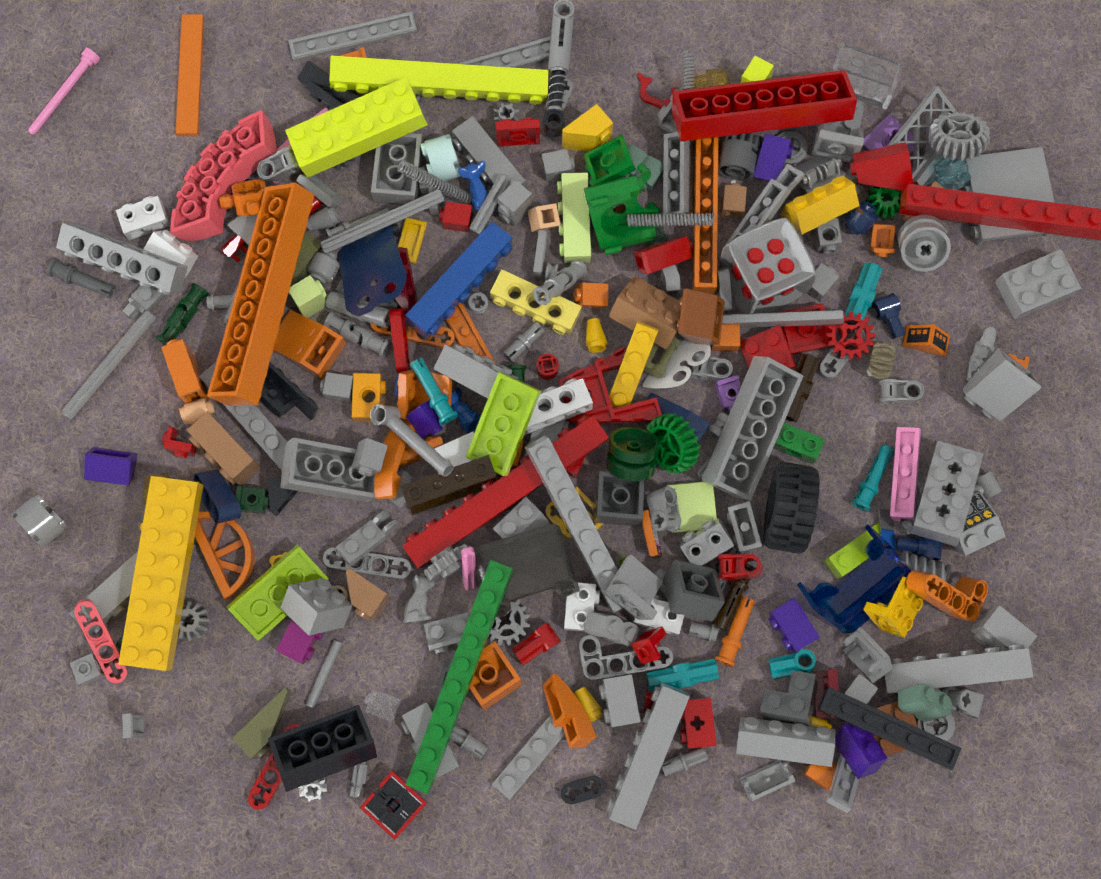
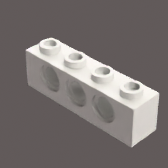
M583 378L580 380L571 379L558 388L549 387L545 389L539 396L524 435L592 410L593 401ZM566 396L572 401L565 404L560 401V398ZM546 404L550 409L544 412L539 410L538 407Z

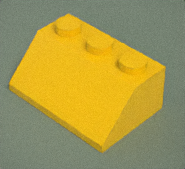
M845 176L836 177L831 182L816 187L813 191L796 197L793 201L787 203L780 216L781 218H787L795 230L800 234H804L858 207L859 201L855 184Z

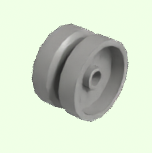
M924 214L913 216L899 230L898 244L902 259L908 267L915 271L926 272L935 270L948 259L951 250L950 239L945 226L936 217Z

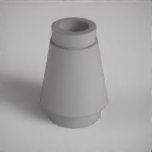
M326 206L310 216L307 222L309 231L336 227L335 224L340 223L336 209L333 206L330 208Z

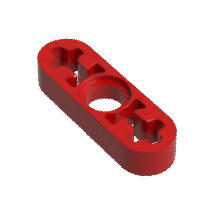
M403 308L390 309L395 365L397 373H401L411 368L405 314Z

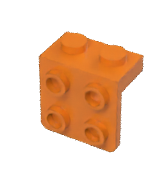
M413 369L399 373L397 381V408L400 410L401 418L407 419V415L429 400ZM430 371L442 394H446L449 397L448 402L451 406L452 379L442 373Z

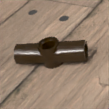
M801 354L797 362L795 372L803 375V378L785 419L790 422L798 421L803 404L811 392L812 380L819 360L813 355Z

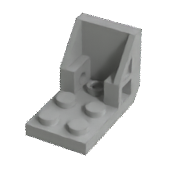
M856 95L857 104L853 120L816 124L811 155L829 159L840 158L841 161L849 163L854 162L852 154L859 153L864 142L863 130L860 128L866 96Z

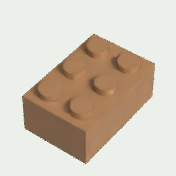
M634 275L617 297L609 317L633 331L638 321L659 329L654 343L667 350L678 334L677 321L681 314L680 301Z
M208 411L187 429L192 435L188 439L203 453L207 451L204 456L216 468L222 467L219 472L232 485L238 483L240 486H243L261 469Z

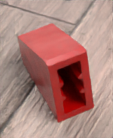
M906 142L852 154L854 162L850 163L852 176L856 175L857 181L860 184L903 191L908 184H913L910 154Z
M682 235L633 250L639 272L650 274L693 258L694 246L691 239Z

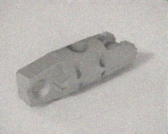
M987 327L983 331L980 340L975 343L973 354L969 360L966 380L969 381L994 353L995 347L993 345L997 336L995 328Z

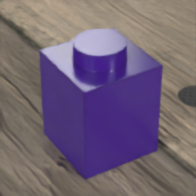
M430 399L406 416L421 438L428 434H431L433 437L443 429L439 424L440 419L434 408L432 409L429 406Z

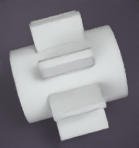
M325 777L298 787L300 788L299 796H305L309 802L317 798L320 800L321 791H327V784L324 783Z

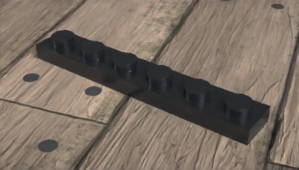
M827 687L818 708L948 770L954 769L962 749L831 687Z

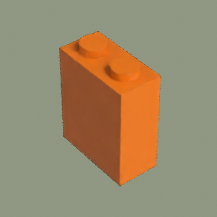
M174 339L161 347L179 398L186 404L204 397L206 400L210 399V397H207L208 391L205 383L199 377L201 372L193 350L183 339Z

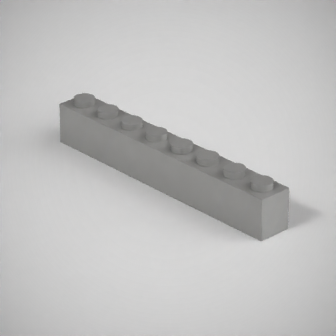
M543 436L524 448L607 606L615 613L623 607L606 594L605 591L618 572V569L550 439Z

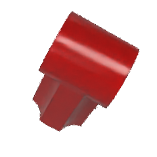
M547 622L533 631L530 637L512 648L521 664L525 665L542 652L549 651L551 647L559 644L561 640Z

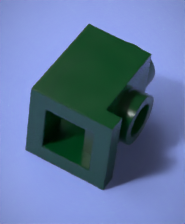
M237 486L236 499L240 504L241 512L265 514L266 508H270L269 495L266 489ZM253 495L256 496V501L250 503L249 498Z

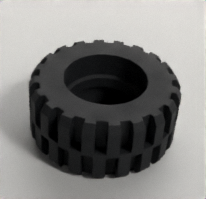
M781 462L776 465L770 483L764 517L763 539L768 549L800 554L808 548L816 521L820 490L819 472L813 466Z

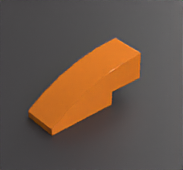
M552 674L542 687L554 726L563 727L569 749L585 748L596 738L591 721L567 684L557 674Z

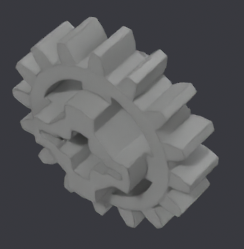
M463 544L456 549L449 546L432 557L431 561L433 564L424 570L429 581L440 575L445 579L461 569V551L463 548H468L467 545Z
M509 596L507 601H504V598L502 599L500 606L510 607L504 611L498 610L495 618L496 626L494 630L491 629L490 631L492 635L490 642L498 639L499 646L502 645L503 641H506L508 646H511V640L514 639L519 643L518 636H526L523 629L530 628V624L525 623V620L529 619L530 615H524L523 613L527 609L526 606L519 607L521 600L518 599L514 603L512 602V596ZM517 611L521 617L520 625L514 620ZM510 614L509 621L511 624H505L501 627V620L499 618ZM511 630L514 632L510 636H500L503 631Z

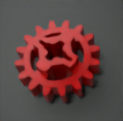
M850 311L848 317L844 314L843 324L828 325L827 329L831 333H827L825 338L831 339V341L828 342L827 346L834 347L832 354L840 353L839 359H842L845 355L848 356L849 361L852 360L853 355L860 359L862 357L861 352L867 355L869 353L867 347H873L874 343L870 339H874L876 334L870 333V331L874 328V325L868 326L869 318L867 317L862 320V313L854 317L853 312ZM846 322H853L856 325H848ZM836 330L840 334L839 342L836 340ZM862 330L865 332V342L861 338ZM856 331L854 338L845 341L847 334ZM853 347L855 350H847L844 348Z

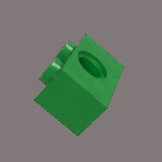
M783 423L773 449L813 464L819 456L825 439Z

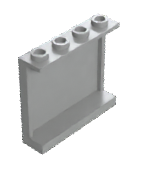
M1043 147L983 154L979 157L973 156L972 160L964 158L958 167L959 177L964 180L962 191L1055 203ZM973 224L971 227L972 239H976L977 245H981L983 241L1043 234L1041 232ZM1044 233V234H1045V237H1046V236H1054V235H1055V234Z

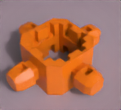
M259 179L238 182L231 186L233 195L229 196V194L219 197L222 209H232V206H235L239 216L256 215L259 212L266 185L264 180Z

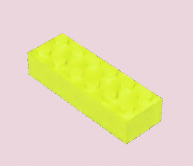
M405 77L285 131L299 167L306 177L309 178L423 128L428 124L409 80Z

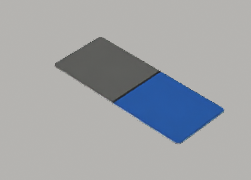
M879 509L882 550L895 552L894 521L890 517V510Z

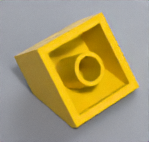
M596 104L562 130V147L567 150L589 152L612 139L613 122Z

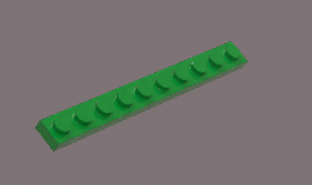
M490 560L407 779V786L426 794L430 793L514 568Z

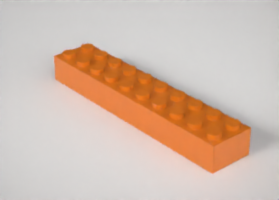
M297 183L265 187L207 394V397L227 406L258 405L261 398L263 384L267 376L270 358L273 354V347L279 332L280 321L285 309L286 299L290 291V284L296 269V262L315 196Z

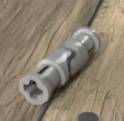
M581 260L572 261L569 267H564L554 274L553 277L547 279L543 286L536 287L533 290L535 301L540 305H547L550 303L551 298L561 295L563 291L573 286L577 279L584 278L587 275V267Z
M333 312L328 314L323 324L341 335L344 340H348L365 350L371 349L379 353V356L382 358L385 357L392 342L388 338L385 340L375 335L374 331L357 325L353 321H345L337 317Z

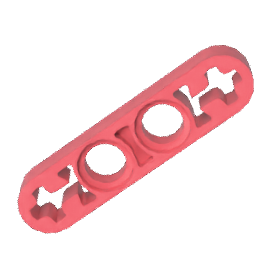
M90 599L78 601L74 609L75 617L106 678L111 683L122 682L127 676L126 665H118L120 652L95 603ZM81 606L91 607L89 615L91 619L95 616L97 619L91 620L85 625L83 622H87L88 619L84 613H79ZM93 625H99L103 632L100 636L93 637L89 634V628ZM102 646H110L113 649L112 655L102 657L99 654V649ZM114 660L116 668L123 669L120 671L119 677L115 674H110L112 673V666L109 662Z

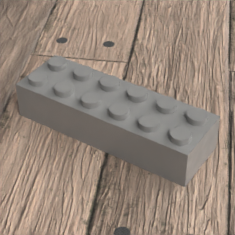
M753 357L701 481L736 498L751 501L803 375L769 357Z

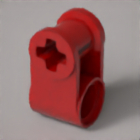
M722 554L717 556L720 561L719 580L754 579L763 572V564L754 554ZM751 561L757 562V568L754 571L746 570L747 563Z

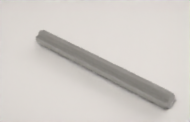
M440 190L433 191L321 241V247L326 254L443 202V194Z
M146 310L62 409V414L69 419L74 418L154 322L156 317L150 311Z

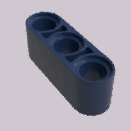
M219 470L195 473L193 482L203 485L201 500L214 522L219 524L240 519V504Z

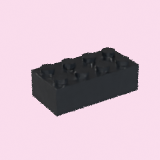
M359 705L268 738L286 792L377 757L374 740Z

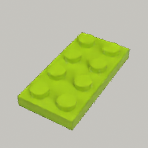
M498 372L465 457L475 460L489 455L494 471L502 476H508L541 390L503 372Z
M297 544L226 607L259 641L287 616L281 609V605L289 585L322 578L328 580L329 578Z

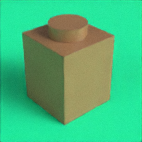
M738 183L724 186L721 217L743 218L747 187L741 186Z

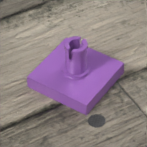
M889 114L864 138L862 148L868 151L886 147L901 129L902 125ZM907 131V141H913V135ZM908 143L907 147L909 154L913 152V143Z

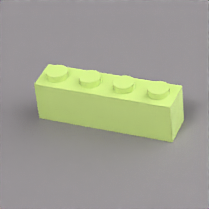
M562 173L561 181H557V194H562V202H558V215H563V222H560L559 236H563V243H559L560 257H564V263H571L574 260H581L584 263L591 261L589 207L584 188L588 187V173Z

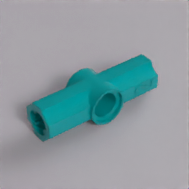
M864 263L858 281L854 284L853 292L848 299L849 304L845 312L846 317L852 311L854 317L862 313L861 319L864 320L867 309L870 308L876 295L875 288L883 270L879 265ZM846 322L848 325H856L853 322Z
M715 659L692 664L690 662L670 666L668 669L646 673L650 693L653 692L655 687H660L661 682L680 689L694 686L695 683L719 679Z

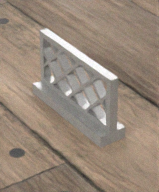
M938 86L931 89L887 145L891 146L906 142V145L913 143V157H910V159H913L912 176L914 185L923 186L944 159V155H937V151H933L932 146L929 145L928 134L932 124V112H938L939 117V115H944V111H948L951 114H954L956 111ZM935 96L938 98V109H932V99ZM922 112H926V125H920V115ZM920 127H926V141H919ZM909 128H913V141H907V131ZM919 143H926V152L923 156H919Z

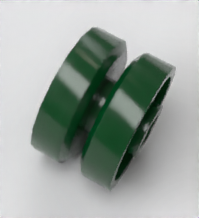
M623 427L613 431L609 437V452L607 453L606 460L608 471L612 475L627 481H642L652 477L657 466L656 457L659 453V439L654 433L638 427Z

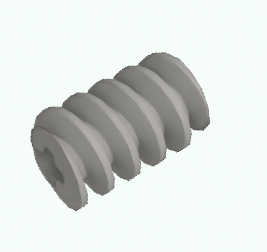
M905 551L899 563L900 579L903 576L909 575L911 571L917 570L937 575L947 582L951 572V565L947 564L944 567V563L941 561L935 565L933 559H929L926 562V558L923 556L917 560L916 554H911L908 557V553Z

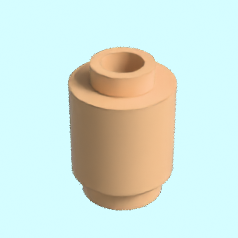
M205 397L184 404V407L179 408L185 425L194 424L207 411L211 415L215 413L212 401H207Z

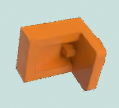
M874 224L871 228L869 250L875 252V256L888 257L889 253L895 254V248H893L895 225Z

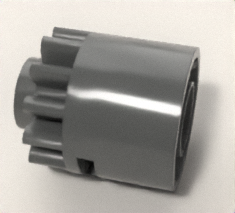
M754 133L723 136L718 160V173L725 178L740 181L752 179L761 142L758 136L753 137Z

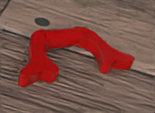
M638 73L637 78L641 84V100L659 109L664 105L667 107L671 102L670 97L666 100H661L649 95L646 88L652 82V78H646L641 73ZM675 87L671 88V95L676 90Z

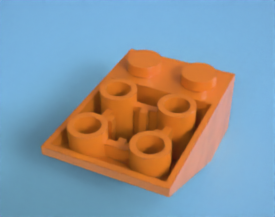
M290 310L279 326L273 351L322 380L346 346V342L341 335L328 327Z

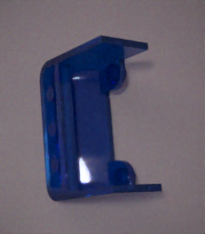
M866 525L865 529L873 539L869 541L865 552L870 558L839 584L834 586L829 582L820 583L812 591L801 582L797 584L813 610L846 634L856 631L870 619L863 610L867 602L873 604L880 602L885 605L890 603L902 577H907L912 571L890 544L869 525Z

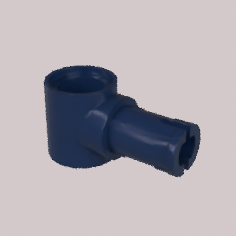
M891 293L874 300L871 304L872 309L875 308L878 319H882L883 322L886 321L893 339L905 335L906 332L898 317L901 305L897 296Z
M898 536L896 539V550L916 552L920 557L941 560L942 542L925 537H918L916 539Z

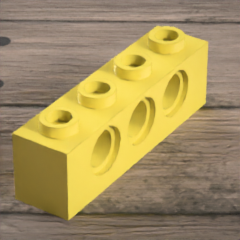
M501 269L490 291V298L493 299L492 302L500 307L506 305L513 308L512 311L522 317L526 314L533 318V322L536 321L541 326L547 324L553 327L552 330L560 335L565 333L571 334L581 314L582 306L558 296L551 298L550 303L547 305L532 308L529 306V303L535 301L533 290L538 286ZM512 292H519L521 294L517 299H512L509 295ZM558 310L561 315L554 318L549 315V312Z

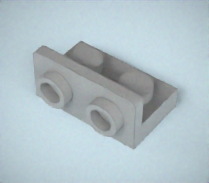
M469 613L423 624L429 651L441 654L448 652V647L458 646L468 621Z

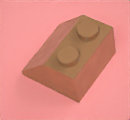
M348 568L346 576L351 604L356 607L354 612L366 621H369L370 618L376 621L391 600V597Z

